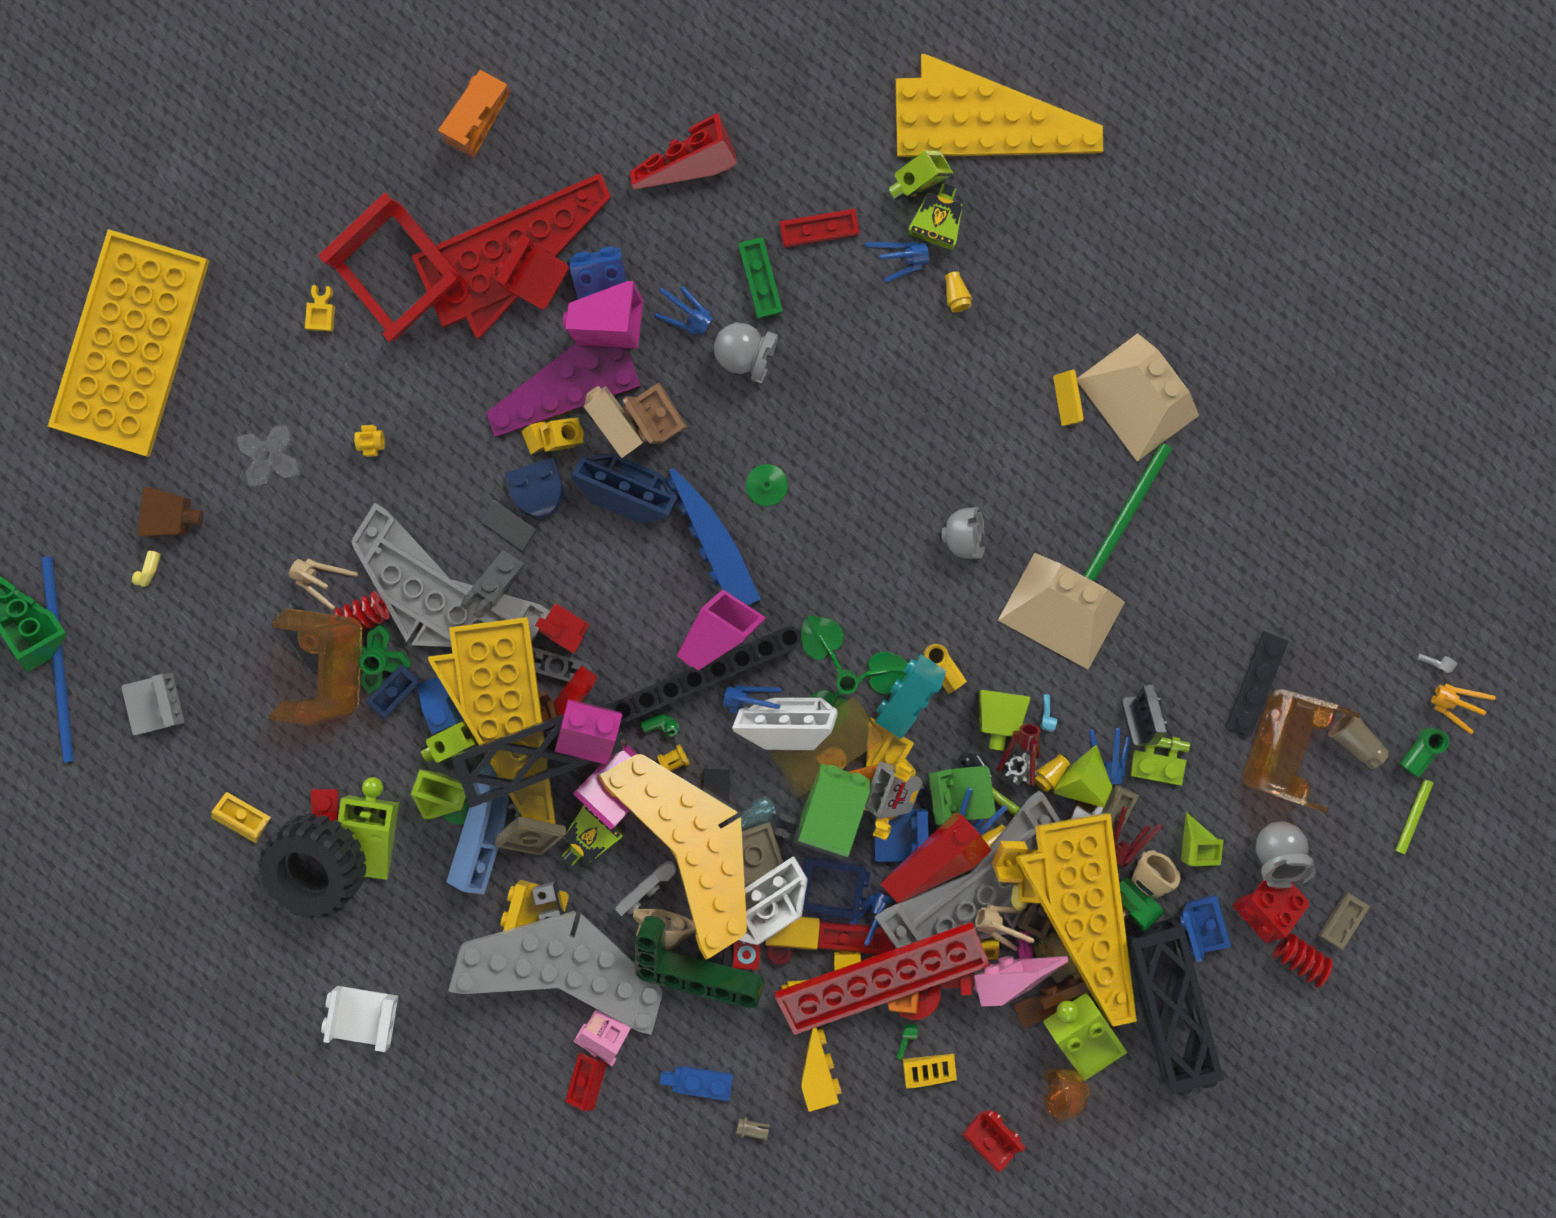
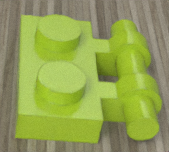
M1172 736L1171 739L1162 737L1157 745L1145 746V752L1134 750L1130 776L1182 786L1187 760L1177 758L1178 751L1188 752L1190 743L1180 741L1178 737ZM1155 747L1167 748L1168 755L1154 754Z

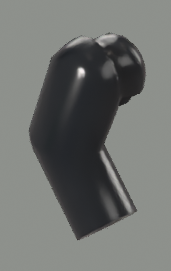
M963 753L959 756L958 766L960 768L987 766L990 770V776L994 775L982 755Z

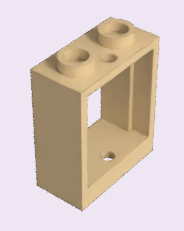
M597 386L586 394L587 400H585L584 408L621 458L643 443L642 438L637 432V427L626 415L607 386L602 389Z

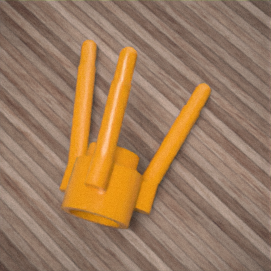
M1445 684V686L1439 685L1436 688L1435 693L1437 696L1433 695L1431 703L1436 705L1434 710L1443 713L1469 734H1473L1474 731L1447 709L1453 710L1456 705H1459L1473 712L1485 715V710L1460 700V696L1457 694L1488 700H1495L1496 697Z

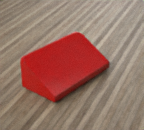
M584 666L577 670L554 701L558 716L565 714L568 699L578 702L584 700L593 688L597 675Z
M579 1052L565 1102L583 1111L594 1110L607 1062L602 1058Z

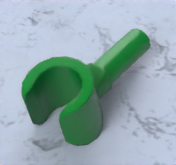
M905 1024L903 1026L905 1030L902 1032L901 1045L896 1056L900 1060L903 1058L908 1040H917L918 1030L915 1024Z

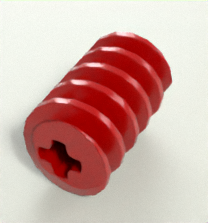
M376 591L371 592L370 598L367 595L362 596V603L358 599L353 600V607L346 603L343 606L344 610L340 607L335 609V616L330 617V625L339 639L347 640L350 636H356L359 632H365L368 628H374L377 624H382L389 619V610L386 603Z
M1290 933L1286 938L1281 939L1273 952V959L1282 955L1280 959L1282 965L1290 961L1289 970L1293 971L1299 967L1297 971L1298 976L1301 977L1307 972V982L1310 983L1316 978L1314 987L1317 989L1326 982L1333 967L1331 958L1328 956L1324 957L1322 952L1316 951L1312 945H1307L1303 939H1298V936L1294 933Z

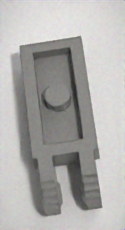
M670 860L661 864L615 907V910L621 916L626 912L629 915L632 914L634 909L641 905L639 900L645 894L650 897L660 888L657 883L668 881L675 874L676 865Z

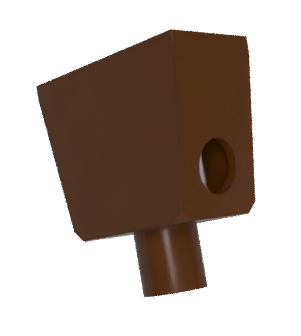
M143 487L137 536L187 535L188 525H202L204 513L202 510L190 509L191 499L154 488Z

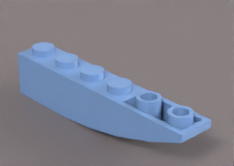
M490 762L480 772V774L497 776ZM477 783L481 794L497 788L496 786ZM509 794L472 808L469 806L446 881L447 883L463 892L485 893L499 848L495 846V837L504 828Z

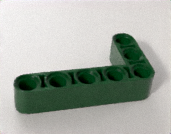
M646 916L643 919L635 940V974L640 980L751 1009L757 1007L765 984L761 976L744 970L665 951L666 925L664 921L655 916Z

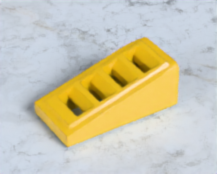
M954 1054L903 1059L906 1089L957 1080ZM947 1061L949 1075L943 1074L942 1062ZM937 1063L938 1076H933L932 1064ZM927 1065L928 1077L923 1078L922 1066ZM912 1067H917L918 1078L913 1079Z

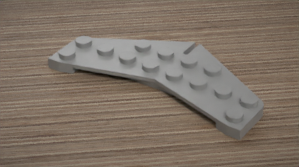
M377 503L373 504L353 537V548L381 598L386 603L405 641L409 642L420 623L424 624L411 645L452 647L449 627L529 617L531 640L533 642L539 633V628L535 626L539 617L546 619L550 612L549 609L541 604L502 594L493 606L491 605L484 615L478 619L473 614L483 599L477 597L466 610L460 606L464 597L472 590L473 585L450 579L394 516Z
M1038 791L1025 802L990 847L992 851L970 873L884 909L875 916V919L896 948L973 922L980 939L992 937L978 930L975 925L976 915L981 908H987L988 904L999 907H1013L1011 896L1012 888L1016 883L999 882L991 862L1000 841H1025L1028 850H1038L1035 826L1060 821L1045 795ZM998 912L1008 926L1014 930L1022 913ZM999 930V931H994V932L998 933L999 935H1005V934H1007V933L1002 932V931H1000V930Z
M575 911L463 943L459 948L448 988L449 992L458 994L559 988L638 1032L651 1035L662 998L661 987L640 980L635 974V962L581 912L574 936L570 935L576 915Z

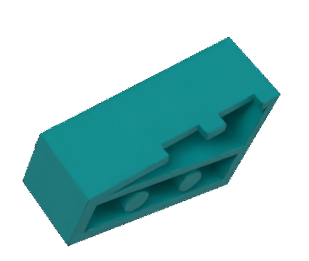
M922 654L919 655L916 661L914 659L909 661L903 671L906 673L902 681L899 679L895 681L889 691L892 695L888 701L883 699L875 710L878 713L875 722L900 739L916 721L921 710L927 707L930 702L929 699L934 692L937 693L941 689L946 674L945 669Z

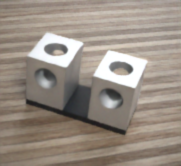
M557 881L534 886L532 891L536 905L557 901L558 905L557 908L540 911L538 915L540 921L546 919L545 917L547 916L555 917L565 914ZM540 891L545 892V893H546V896H545V897L541 896V895L539 894V892H540Z

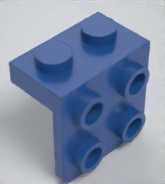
M609 246L600 249L599 252L590 254L586 251L579 252L574 257H570V270L578 300L627 282L620 248Z
M1213 895L1186 901L1180 921L1184 931L1189 933L1190 941H1187L1191 957L1195 956L1197 963L1203 962L1205 952L1231 947L1218 896Z

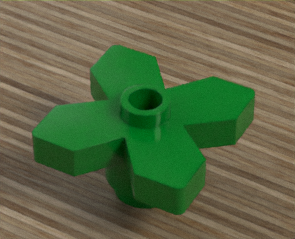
M383 623L368 632L367 646L352 642L339 652V655L348 666H360L363 671L360 683L369 694L378 689L383 683L384 671L393 673L401 664L406 668H409L412 664L404 651L387 650L391 634ZM372 657H375L378 662L374 661Z

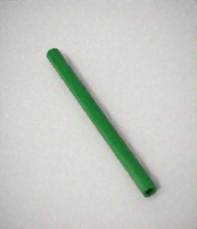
M1161 443L1083 575L1084 577L1093 582L1097 579L1171 453L1172 448Z

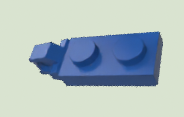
M682 1066L676 1067L675 1072L662 1071L660 1084L673 1086L672 1091L680 1094L729 1101L733 1074Z

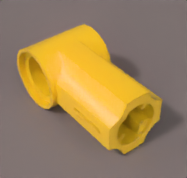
M939 644L929 645L925 649L923 656L929 659V653L934 648H938L942 652V659L935 664L946 670L942 686L950 694L967 681L944 646Z

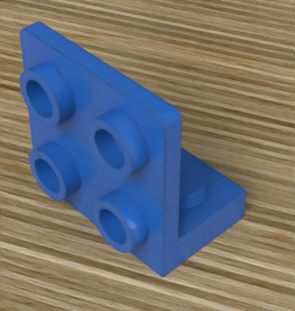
M912 809L909 813L898 815L890 820L888 825H891V831L887 840L874 836L875 861H904L928 839V811L926 809ZM874 815V831H875V829H876V825H875L876 816H875V815Z

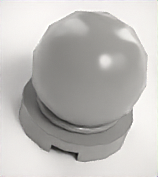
M735 322L725 326L716 336L714 342L715 358L721 367L727 371L737 374L750 371L752 374L751 380L762 383L768 370L765 369L767 364L766 358L767 355L773 356L778 335L768 331L766 336L762 337L759 331L751 325Z
M1285 821L1270 823L1261 829L1256 840V853L1261 864H1263L1261 868L1263 881L1266 880L1269 887L1290 888L1292 887L1291 882L1303 879V882L1306 883L1314 877L1316 869L1313 859L1308 856V841L1299 827Z

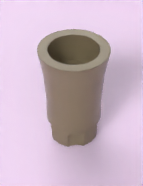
M1355 710L1345 713L1328 731L1329 737L1340 743L1370 769H1375L1383 764L1389 756L1388 750L1364 724Z

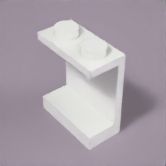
M337 986L327 995L326 1008H329L328 1017L324 1018L321 1033L325 1034L323 1042L329 1043L333 1038L373 1044L376 1045L375 1051L386 1052L391 1045L398 996Z

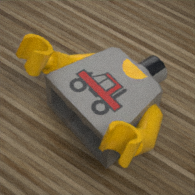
M898 759L896 765L879 762L870 785V793L865 808L876 816V829L873 836L883 840H887L891 831V825H888L889 821L898 815L907 814L912 811L916 798H922L925 794L922 780L915 775L916 771L907 759Z

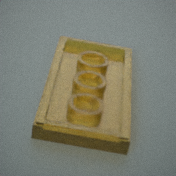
M855 696L835 708L838 715L832 733L814 750H775L770 754L799 796H802L811 789L821 763L835 765L841 769L884 739Z

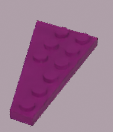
M574 344L486 412L494 436L499 437L525 428L530 424L539 423L584 407L585 400H587L586 394L597 386L601 389L607 386L613 396L641 387L628 348L579 346Z

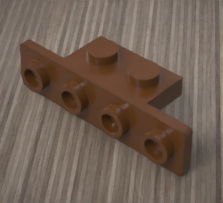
M1076 974L1067 978L1066 982L1059 985H1049L1043 988L1042 992L1014 1003L1013 1006L1022 1027L1026 1028L1055 1014L1058 1005L1063 1001L1073 1002L1086 992L1091 1000L1094 998L1082 976Z

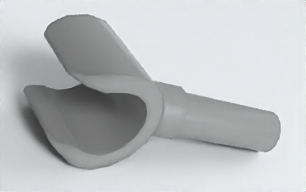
M1419 654L1417 660L1433 665L1438 670H1443V673H1450L1457 666V662L1447 656H1444L1441 662Z

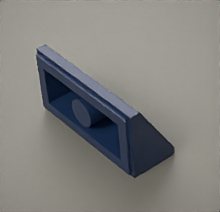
M401 664L365 702L385 719L422 680Z

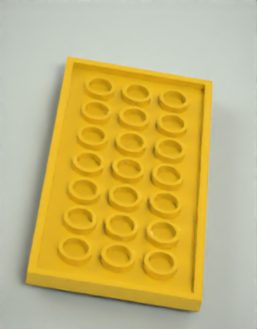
M107 230L48 427L150 457L210 262L208 259L113 230Z

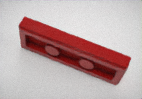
M855 208L779 221L784 248L860 235Z
M820 921L817 948L883 954L894 950L895 946L882 927H877L869 946H866L864 943L871 926Z

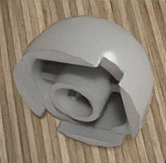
M978 507L959 509L951 514L946 527L942 528L943 542L948 544L950 551L954 555L962 559H981L984 554L985 547H980L979 544L982 533L984 534V520L982 513L977 512Z

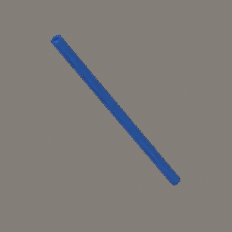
M41 557L46 606L59 622L53 558ZM61 643L52 656L62 757L63 762L74 761Z

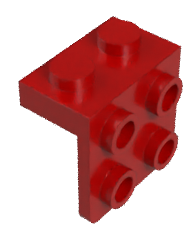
M521 234L519 239H514L508 250L510 255L506 262L502 261L495 272L497 276L495 280L503 288L544 310L548 307L569 271V267L565 262L535 246L531 239Z
M1262 880L1253 893L1238 898L1232 905L1241 918L1246 920L1266 944L1286 938L1309 906V901L1292 882V887L1273 888L1268 886L1266 880Z

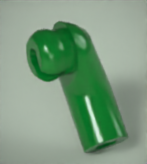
M658 714L640 722L645 734L659 729L667 733V736L673 737L679 732L678 722L665 714Z

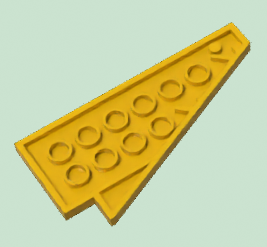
M921 54V78H896L897 157H917L925 150L941 151L943 156L1085 154L1103 152V125L929 55Z
M529 617L449 627L452 654L430 656L428 661L478 744L487 743L542 722ZM544 730L511 743L538 748L545 739ZM498 749L489 762L498 777L513 779L531 755ZM539 757L524 777L548 769L547 758ZM550 778L509 793L522 817L556 824Z
M1103 813L1035 826L1038 852L1016 856L1019 866L1108 1025L1114 1027L1136 1022L1111 814Z

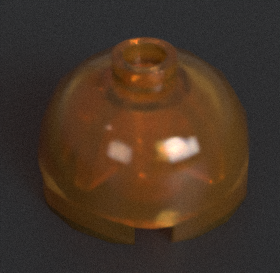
M1068 1067L1047 1069L1043 1080L1049 1079V1095L1044 1094V1103L1051 1117L1056 1116L1055 1121L1057 1122L1078 1117L1083 1113L1090 1097L1089 1085L1085 1083L1077 1071Z

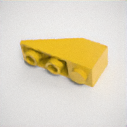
M817 1027L811 1029L801 1079V1087L809 1112L839 1103L838 1094H842L838 1078L833 1079L829 1071L834 1069L831 1054H824L822 1045L827 1044L823 1028L817 1030Z

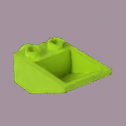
M370 777L362 785V791L366 798L352 795L341 798L338 821L342 823L341 826L347 830L349 828L353 832L352 837L355 840L358 839L362 846L360 851H364L366 858L363 864H366L367 867L365 877L387 880L400 803L376 799L383 791V784L380 779ZM356 806L363 807V812L360 815L355 812ZM381 810H387L386 818L381 816Z
M1087 992L1073 1002H1061L1057 1007V1012L1043 1021L1058 1046L1084 1081L1127 1053Z

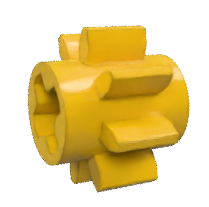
M361 425L362 432H355L356 450L363 451V456L366 457L378 456V450H384L385 448L383 431H377V427L374 425Z

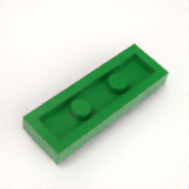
M763 237L738 243L758 320L782 314L783 310Z

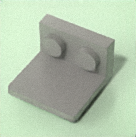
M173 673L152 676L150 679L122 685L121 688L133 735L185 723Z

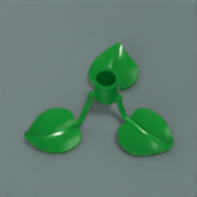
M809 615L805 618L801 628V641L805 652L815 660H821L829 654L839 673L836 678L839 690L834 695L828 690H820L810 697L822 698L837 709L838 715L832 730L834 731L845 723L850 714L849 702L845 698L839 697V695L855 692L858 683L862 682L867 676H870V685L876 692L892 694L889 691L897 679L902 681L906 673L903 671L908 662L895 653L884 651L870 657L868 661L870 671H866L860 676H856L851 670H843L833 653V650L840 648L843 643L844 634L842 628L830 618Z

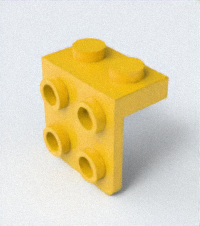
M520 880L516 883L515 887L511 886L507 901L511 902L509 911H504L500 926L504 927L503 931L540 921L538 916L540 911L557 908V901L536 905L532 890L534 886L539 884ZM559 890L565 912L569 895L567 892ZM540 891V892H539V894H540L541 896H543V897L546 896V893H545V892H543V891Z

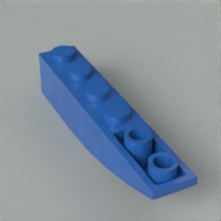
M674 468L670 469L671 476L667 478L673 492L677 490L682 500L677 501L683 516L688 514L692 521L688 527L693 538L699 537L703 547L698 549L704 562L710 561L713 570L709 574L714 585L720 584L723 590L746 605L761 600L743 558L727 529L700 494Z

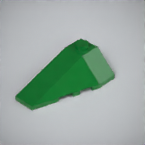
M0 576V634L27 673L50 660L67 634L52 612L37 604L34 599L23 594L14 585Z

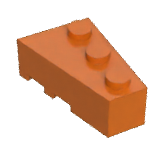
M479 70L477 75L471 78L468 88L438 129L445 142L474 158L511 92L508 85Z

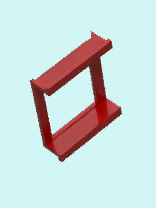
M385 192L318 255L324 264L330 265L337 270L386 330L382 334L388 342L397 341L402 333L455 284L464 280L404 206ZM392 216H394L443 275L440 281L395 322L392 321L344 263Z

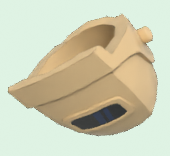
M1155 850L1143 852L1140 855L1141 858L1137 862L1138 865L1133 872L1131 881L1146 897L1149 896L1152 899L1159 898L1166 893L1172 892L1179 885L1180 872L1176 869L1170 858L1157 853Z

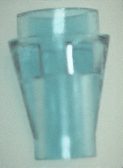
M765 795L762 798H756L741 814L736 816V819L741 817V827L746 829L752 825L772 819V815L776 814V809L771 800Z

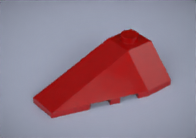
M719 113L689 128L688 130L692 135L683 142H678L677 139L671 141L665 155L653 154L631 170L630 177L633 189L712 176L728 171L736 165L735 150Z
M955 812L880 884L897 903H901L973 869L992 850L967 819L958 812Z

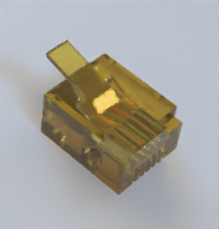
M1056 931L1032 946V949L1039 958L1067 956L1068 962L1051 974L1056 983H1059L1070 974H1073L1076 979L1081 977Z

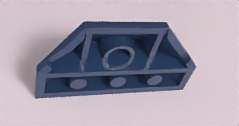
M603 454L591 457L581 456L571 475L572 480L591 503L638 523L667 519L677 500V495L675 492H672L661 473L628 459L621 458L616 454Z

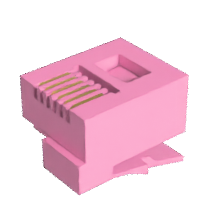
M595 1009L588 1023L583 1024L573 1042L586 1049L594 1057L598 1055L610 1066H613L616 1061L615 1056L631 1028Z

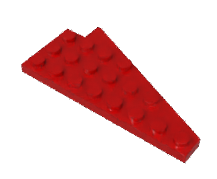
M601 173L437 244L436 246L464 278V280L455 284L433 305L442 327L446 328L464 319H468L476 339H481L519 298V296L500 286L495 280L497 277L495 272L502 261L506 262L510 255L508 250L514 239H519L522 234L531 239L535 246L557 258L612 199ZM421 251L412 255V258L428 292L443 278V275L424 252Z

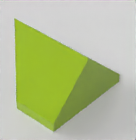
M1097 744L1065 770L1056 785L1054 794L1105 807L1112 791V784Z
M419 770L411 791V796L423 819H433L458 810L461 811L466 798L459 780L440 772Z
M1186 812L1181 861L1190 866L1221 865L1223 839L1215 838Z

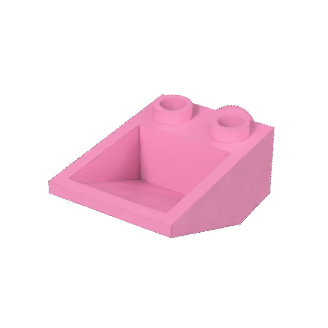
M1013 956L1002 957L998 959L997 964H990L989 967L983 968L984 971L974 975L973 989L979 995L981 1006H1002L1034 988L1066 964L1068 958L1067 956L1013 959Z

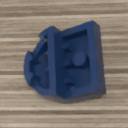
M554 457L505 473L514 503L521 513L532 516L534 519H543L553 515L558 511V506L562 499H565V488Z

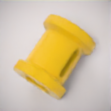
M680 744L676 746L675 750L665 755L660 754L657 756L660 765L669 771H673L683 765H690L689 759Z

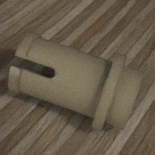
M744 1117V1119H738L736 1135H740V1138L747 1136L767 1141L769 1124L749 1121L747 1117Z

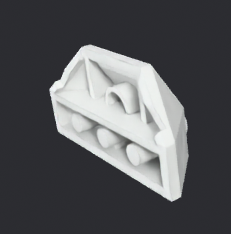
M771 698L765 701L779 704L780 709L759 705L741 708L732 729L735 733L765 750H814L832 733L838 712L837 709L822 698Z
M794 856L745 888L747 931L739 941L759 945L802 917L808 879Z

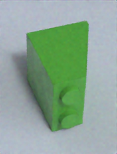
M821 763L801 813L798 841L848 857L870 793V779L860 773H850L841 770L835 765Z

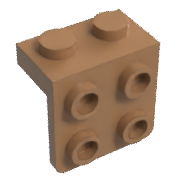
M657 383L638 397L627 396L623 399L625 404L623 409L631 420L634 419L639 426L637 432L644 442L662 444L687 428L660 383Z

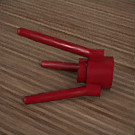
M1027 723L1021 725L1019 731H1013L1012 740L997 767L998 772L1002 771L1018 742L1021 749L1030 751V785L1033 786L1035 784L1036 758L1040 757V728L1038 726Z
M1126 806L1122 807L1113 834L1116 861L1122 867H1127L1134 857L1162 829V825L1158 824L1144 838L1151 828L1150 825H1146L1131 844L1124 840L1117 843L1127 812Z

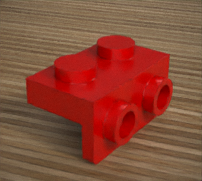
M991 1110L981 1111L961 1135L996 1172H1002L1014 1155L1018 1152H1023L1026 1147L1021 1143L1020 1136L1004 1125L1003 1118L997 1112Z

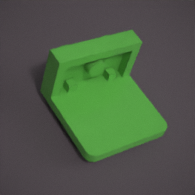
M987 766L945 769L929 773V788L933 801L932 811L936 825L944 824L955 812L959 813L967 788L972 789L964 815L967 820L989 819L996 813L990 770Z

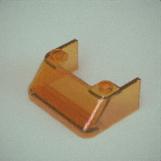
M285 608L272 622V628L298 631L300 647L306 652L318 654L317 700L306 699L298 702L282 699L269 715V720L315 725L352 715L359 705L361 670L359 659L362 649L361 624L352 617Z
M1284 689L1275 690L1268 699L1244 771L1245 784L1250 788L1328 813L1329 808L1307 801L1310 794V785L1306 779L1296 775L1312 727L1318 729L1328 728L1333 723L1336 712L1358 719L1360 713L1334 703Z

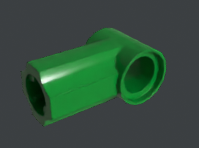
M1434 728L1423 729L1418 735V740L1398 764L1419 778L1437 754L1447 749L1449 745L1448 736L1445 732ZM1436 734L1437 742L1435 745L1430 746L1429 738Z
M1128 877L1119 883L1123 907L1129 912L1131 919L1142 930L1146 931L1164 914L1163 909L1151 897H1146Z

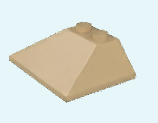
M1138 333L1077 378L1078 384L1136 461H1139L1199 416L1190 391L1160 351Z
M1034 553L998 621L1078 665L1089 669L1125 602L1108 589L1068 567Z

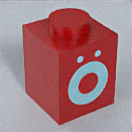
M739 940L734 942L733 968L759 970L760 944L755 945Z

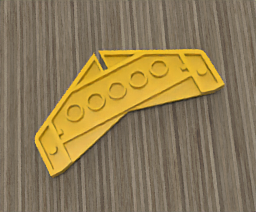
M642 754L634 755L599 775L598 778L604 788L614 798L617 797L670 848L675 856L695 925L698 947L704 958L709 959L742 938L747 931L741 817L722 829L718 826L738 812Z

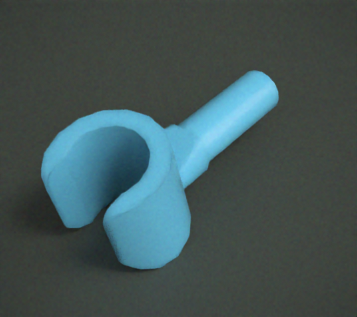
M1045 694L1044 711L1040 727L1043 730L1052 732L1056 728L1057 719L1049 717L1050 695Z

